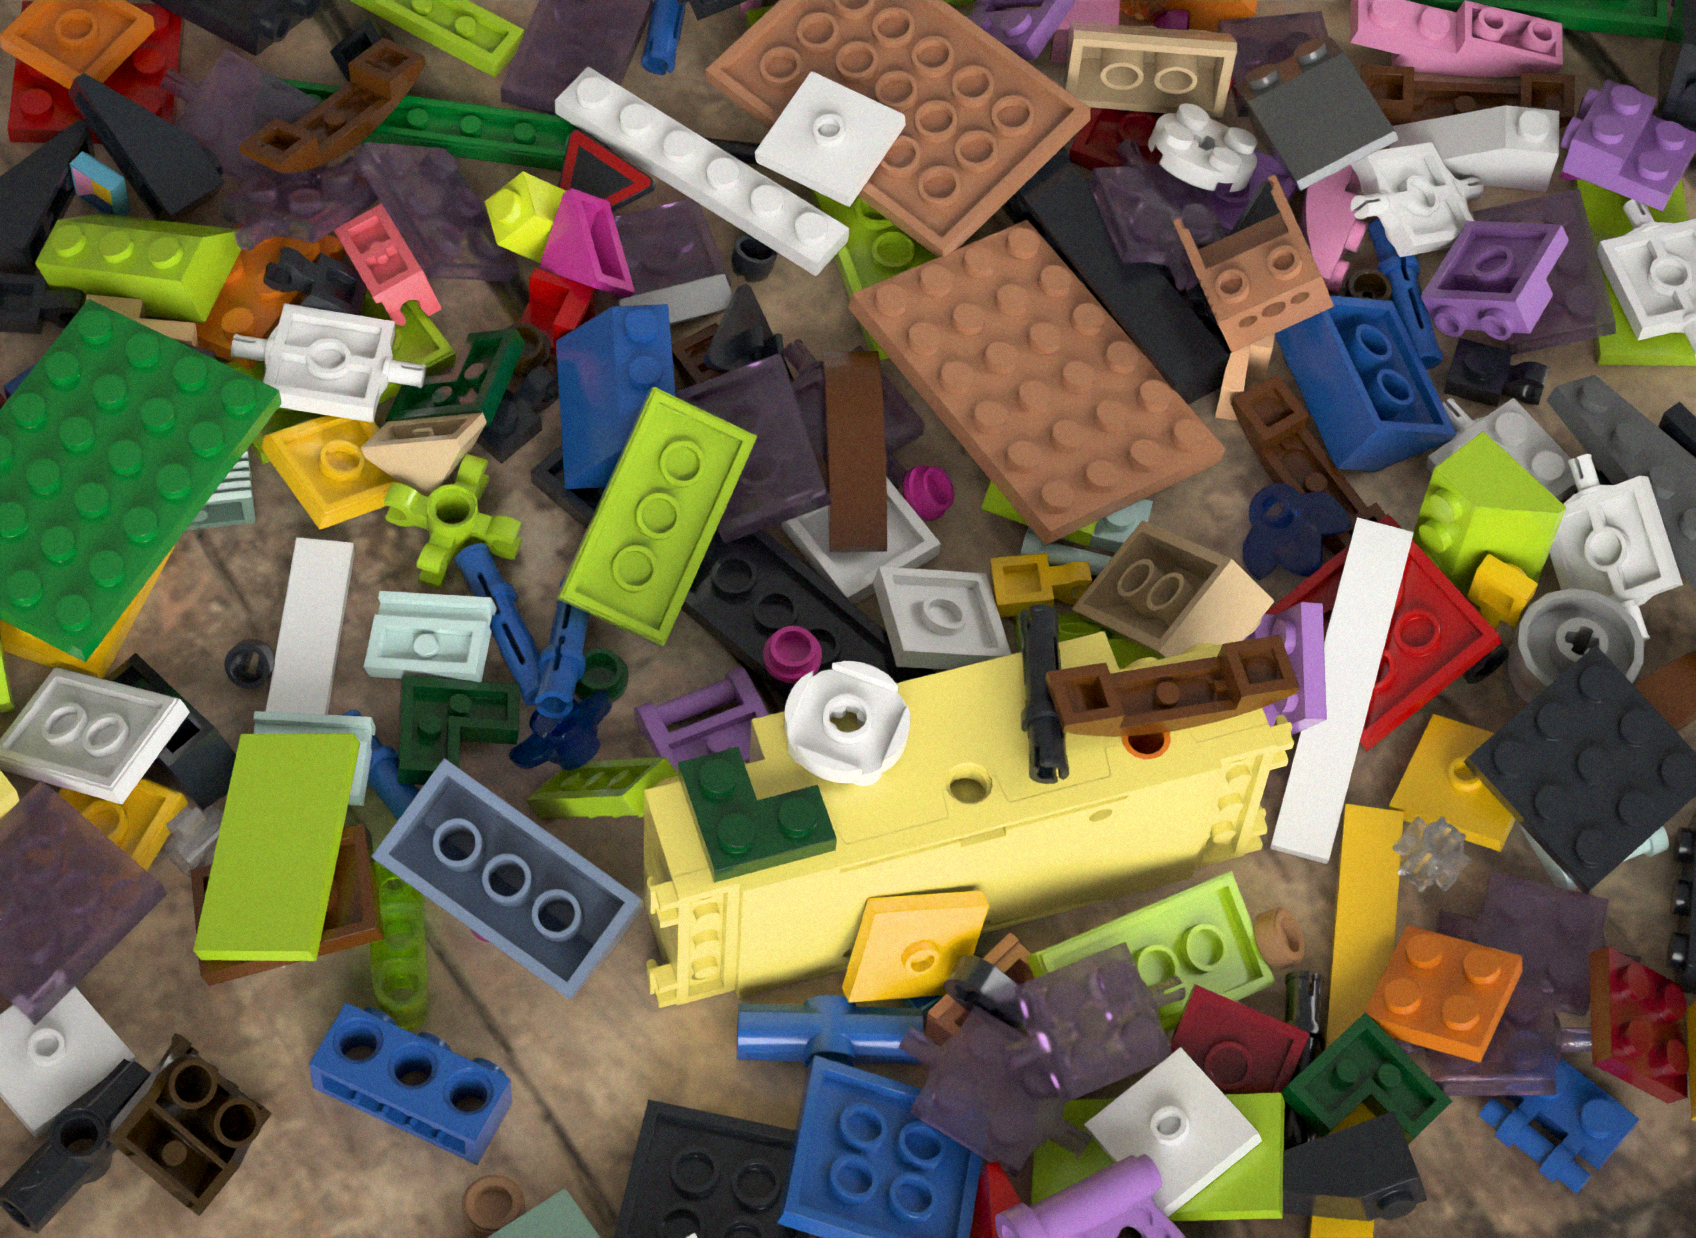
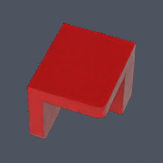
M537 268L533 269L529 277L530 301L519 323H529L539 328L549 339L551 354L556 355V341L595 317V288Z

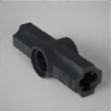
M123 1059L79 1106L66 1109L55 1118L51 1124L50 1137L0 1188V1206L13 1221L26 1231L31 1230L38 1234L84 1184L97 1181L106 1174L111 1166L112 1154L117 1148L104 1138V1135L111 1122L140 1089L151 1072L136 1061L131 1062ZM79 1139L95 1141L91 1148L82 1152H72L67 1149L71 1143Z

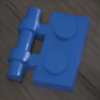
M1543 1043L1535 1049L1505 1083L1501 1092L1518 1107L1511 1111L1493 1097L1478 1115L1496 1130L1495 1138L1508 1148L1514 1144L1541 1166L1538 1170L1540 1174L1552 1183L1558 1179L1575 1194L1580 1192L1592 1176L1574 1161L1576 1157L1580 1155L1599 1170L1634 1130L1640 1120ZM1534 1120L1561 1140L1562 1143L1556 1147L1530 1125Z

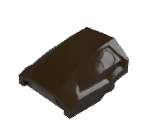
M175 1033L172 1036V1044L140 1089L111 1122L104 1138L194 1214L200 1216L239 1169L249 1147L272 1113L238 1089V1085L225 1079L218 1072L219 1069L216 1066L206 1062L198 1055L199 1052L191 1047V1042L184 1036Z

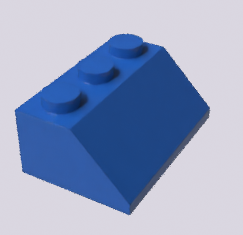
M1330 296L1334 307L1275 333V338L1282 350L1285 363L1295 378L1305 400L1306 408L1315 421L1326 445L1327 453L1333 460L1336 469L1379 471L1447 443L1457 435L1393 301Z
M668 304L613 306L556 341L565 489L606 487L650 388L656 387L676 397Z

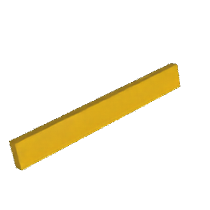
M1345 804L1342 812L1325 1019L1327 1037L1326 1043L1323 1044V1051L1364 1014L1394 952L1404 812ZM1361 1103L1329 1134L1376 1118V1116ZM1309 1216L1308 1238H1373L1374 1220L1358 1221Z

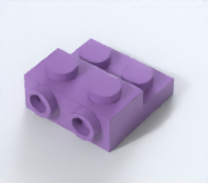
M1607 79L1601 91L1590 87L1578 114V117L1584 120L1573 117L1565 131L1561 147L1569 151L1562 171L1663 211L1696 152V132L1688 130L1676 122L1666 121L1653 116L1652 113L1657 98L1641 93L1634 87L1621 85Z
M1467 221L1421 295L1435 327L1442 333L1452 337L1461 336L1465 330L1485 331L1489 336L1498 340H1506L1510 338L1512 333L1530 334L1553 296L1546 278L1569 242L1562 224Z
M1300 602L1277 615L1264 614L1258 628L1244 639L1250 640L1281 635L1300 688L1297 694L1265 706L1263 711L1270 727L1274 726L1277 716L1284 715L1287 721L1292 724L1291 736L1327 720L1322 603Z

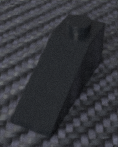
M83 73L74 79L67 95L154 219L175 222L217 195L225 182L221 177L223 175L221 164L207 147L201 149L197 141L190 134L89 75Z
M77 120L0 176L1 273L34 275L38 267L35 262L57 220L63 219L76 194L70 163L82 151L95 157L91 130L86 121Z
M137 653L133 654L109 674L105 680L181 699L190 713L154 761L204 812L214 802L228 794L236 754L218 730Z
M1395 1111L1283 1151V1214L1371 1221L1379 1217L1385 1220H1392L1409 1214L1415 1209L1416 1204L1427 1201L1420 1175Z

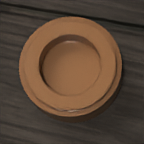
M1282 907L1258 914L1254 921V934L1257 946L1265 962L1276 971L1299 964L1304 956V940L1300 927L1293 915Z
M487 1175L475 1180L466 1189L462 1199L463 1220L467 1229L477 1238H487L525 1214V1199L520 1187L510 1178L501 1175Z

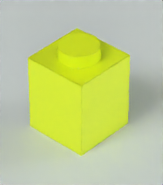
M523 171L485 200L497 245L540 263L563 193L566 190Z

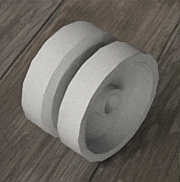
M1568 588L1547 593L1528 607L1519 623L1513 638V644L1509 649L1508 657L1503 664L1502 685L1510 706L1519 713L1595 645L1633 684L1644 660V640L1635 619L1618 602L1596 591Z

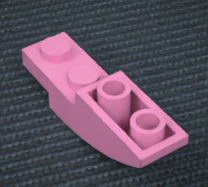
M1351 0L1350 43L1391 52V66L1414 67V72L1472 78L1521 76V72L1543 74L1559 71L1563 66L1562 23L1464 0L1457 12L1406 0Z
M1351 165L1305 189L1299 218L1300 230L1328 292L1332 291L1338 294L1350 266L1349 262L1343 261L1347 250L1357 253L1368 222L1354 217L1353 214L1358 210L1351 212L1350 209L1352 199L1359 195L1361 190L1360 181Z

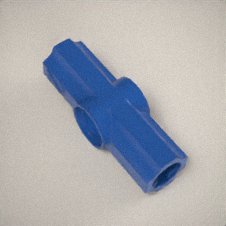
M839 995L811 997L804 1001L803 1005L738 1003L737 1060L802 1062L803 1066L808 1068L813 1057L816 1055L851 1067H855L857 1063L921 1065L923 1042L922 1008L857 1007L856 1002L848 1003L846 997Z

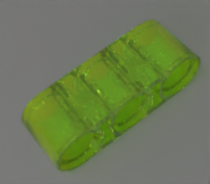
M375 861L384 933L383 940L370 943L375 1008L392 1017L398 1027L411 1031L425 1022L429 1016L431 1006L424 895L409 884L397 890H389L382 887L389 880L401 878ZM396 933H404L412 937L409 941L400 945H392L385 942L386 938ZM400 988H408L416 992L411 998L403 1001L387 997L392 991Z

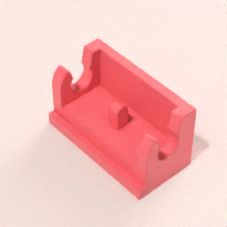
M382 203L333 229L376 304L382 302L391 320L395 321V324L400 326L406 324L405 316L400 308L409 300H417L419 307L428 316L442 310L423 270Z

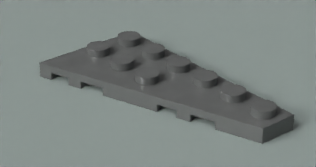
M1596 375L1556 386L1546 401L1586 452L1592 455L1593 461L1612 485L1637 476H1647L1649 478L1677 567L1696 590V458Z

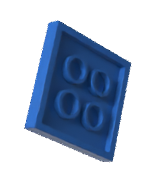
M815 1055L807 1068L777 1224L822 1238H969L990 1110Z

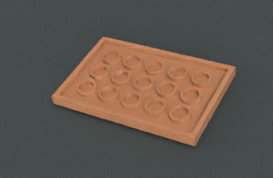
M779 0L705 69L708 83L769 129L773 127L811 71L904 114L905 127L864 185L858 197L936 257L942 256L943 258L958 249L1091 120L1090 107L943 0Z
M1028 220L956 249L944 258L940 256L855 292L851 296L848 309L1045 546L1221 462L1226 448L1182 397L1169 386L1149 359Z

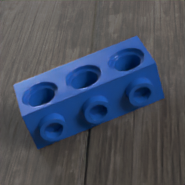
M345 1002L309 1063L314 1089L475 1165H478L512 1105L511 1079L506 1077L505 1072L499 1066L483 1058H474L471 1061L452 1052L450 1046L445 1041L433 1034L420 1032L417 1036L398 1027L394 1019L388 1014L373 1007H365L364 1010H361ZM357 1046H367L374 1050L369 1057L362 1060H353L345 1056L350 1049ZM413 1071L423 1072L429 1076L424 1083L416 1086L405 1085L399 1081L405 1074ZM465 1097H476L484 1102L479 1109L471 1112L461 1111L454 1106L460 1099Z

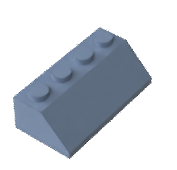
M445 758L371 856L375 861L569 1000L575 996L609 957L644 908L640 897Z

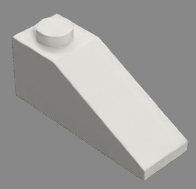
M1505 105L1396 125L1392 127L1399 140L1388 145L1389 149L1432 142L1443 164L1455 179L1462 180L1477 177L1480 179V182L1476 185L1483 184V186L1546 192L1559 156V111Z

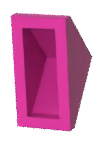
M570 188L563 193L539 268L624 298L631 297L635 294V290L609 201Z

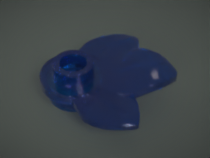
M1276 483L1268 485L1256 493L1249 506V519L1252 528L1243 543L1244 563L1257 580L1268 576L1278 565L1292 574L1308 578L1321 568L1323 558L1322 537L1339 534L1349 529L1352 525L1349 515L1337 500L1324 492L1299 494L1296 489L1287 484ZM1280 502L1284 503L1283 509L1278 515L1267 516L1269 509L1273 505Z
M598 690L580 703L573 698L571 713L560 719L545 717L536 709L529 720V726L533 733L510 750L508 754L509 759L514 765L523 769H531L547 761L559 764L565 771L574 770L586 764L600 749L601 741L597 737V725L612 708L610 695L605 690Z

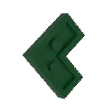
M516 328L469 333L451 374L424 377L422 388L402 384L386 421L483 412L487 422L485 426L491 425L525 347V341Z
M402 675L399 705L397 783L425 785L444 758L459 768L460 741L517 745L520 685Z
M739 747L678 762V777L714 883L836 850L837 838L818 785L757 800Z
M1366 1012L1281 1092L1283 1099L1320 1137L1328 1135L1358 1105L1363 1103L1376 1117L1395 1111L1408 1145L1453 1102Z

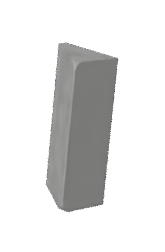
M718 274L618 300V306L668 304L670 326L726 312L733 294L725 274Z

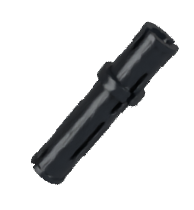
M1036 604L1030 606L1032 621L1027 609L1024 608L1019 613L1026 695L1025 708L1021 712V729L1024 732L1027 731L1029 742V777L1037 783L1054 784L1058 782L1056 768H1058L1059 778L1062 780L1069 776L1066 732L1062 731L1045 680L1048 671L1061 670L1058 640L1059 618L1058 611L1054 607Z
M1295 971L1285 976L1284 1021L1310 1033L1290 1082L1320 1055V1047L1326 1043L1327 1030L1321 1024L1324 978L1320 974L1314 973L1312 975V983H1308L1310 971ZM1285 1101L1284 1150L1289 1149V1145L1295 1147L1315 1140L1316 1132Z

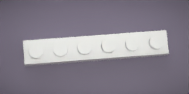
M587 67L555 100V114L814 276H817L848 242L849 228L590 67Z

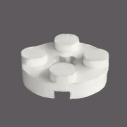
M1181 104L1176 113H1168L1161 116L1148 141L1151 153L1157 146V149L1163 154L1159 164L1166 171L1186 183L1206 190L1214 191L1218 182L1226 184L1233 183L1229 192L1240 191L1247 186L1257 165V157L1254 153L1257 140L1250 132L1237 127L1229 128L1212 120L1204 109L1193 104Z
M855 661L832 663L831 670L821 671L814 676L813 671L803 676L792 688L785 706L784 731L787 739V750L791 759L797 764L802 765L810 773L828 781L854 783L859 786H868L879 781L882 773L893 767L902 756L909 736L910 712L908 704L905 706L904 700L898 694V685L882 670ZM846 712H853L857 714V725L861 728L857 731L842 732L837 730V725L830 722V719L832 717L842 719Z

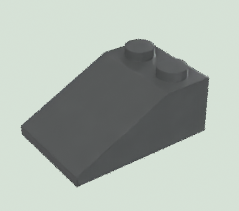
M1331 37L1324 40L1313 39L1305 42L1294 51L1293 56L1276 65L1266 64L1252 70L1246 76L1245 81L1234 86L1258 139L1300 191L1399 140L1394 128L1349 58Z

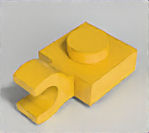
M1047 553L990 558L993 596L1000 618L1019 616V613L1024 608L1031 615V605L1044 604L1054 607V598L1061 600L1065 604L1075 605L1089 585L1092 584L1089 562L1077 561L1049 567Z
M1488 554L1476 570L1467 599L1481 607L1479 613L1496 632H1498L1502 621L1516 628L1531 604L1538 583L1528 578L1524 571L1516 565L1504 563Z

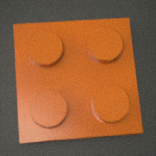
M34 0L0 34V43L4 51L70 89L74 79L83 73L103 83L155 31L153 16L126 0Z
M1407 925L1365 1012L1391 1038L1481 1063L1523 971L1522 956Z

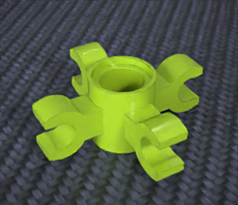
M466 453L461 462L455 484L443 485L435 489L429 497L421 495L418 491L405 484L395 482L391 484L384 499V505L390 506L385 516L386 520L398 526H417L428 530L429 542L423 547L417 561V568L422 569L418 583L441 589L447 577L452 558H456L460 551L473 544L485 543L491 553L505 559H515L522 543V537L517 536L522 522L509 516L497 515L492 517L479 513L478 500L484 494L489 481V475L484 474L488 465L487 459ZM452 518L463 520L456 524H448L444 522Z

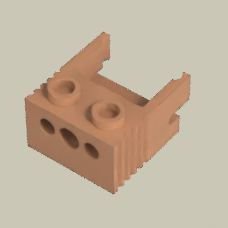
M1275 174L1267 178L1272 187V196L1280 213L1198 250L1189 229L1185 228L1181 218L1173 220L1231 352L1334 307L1321 273Z

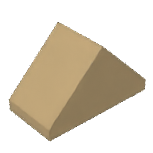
M483 412L388 421L361 449L364 457L400 483L412 487L421 495L429 497L435 489L450 484L457 477L466 453L469 454L487 422Z

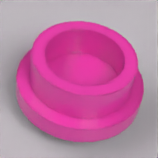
M919 465L909 469L905 474L903 497L921 520L933 521L942 517L946 509L952 506L954 488L951 479L943 469L937 466Z
M787 626L781 628L767 640L764 646V665L774 678L782 682L797 683L811 671H813L814 676L820 668L822 660L821 646L818 640L802 627Z

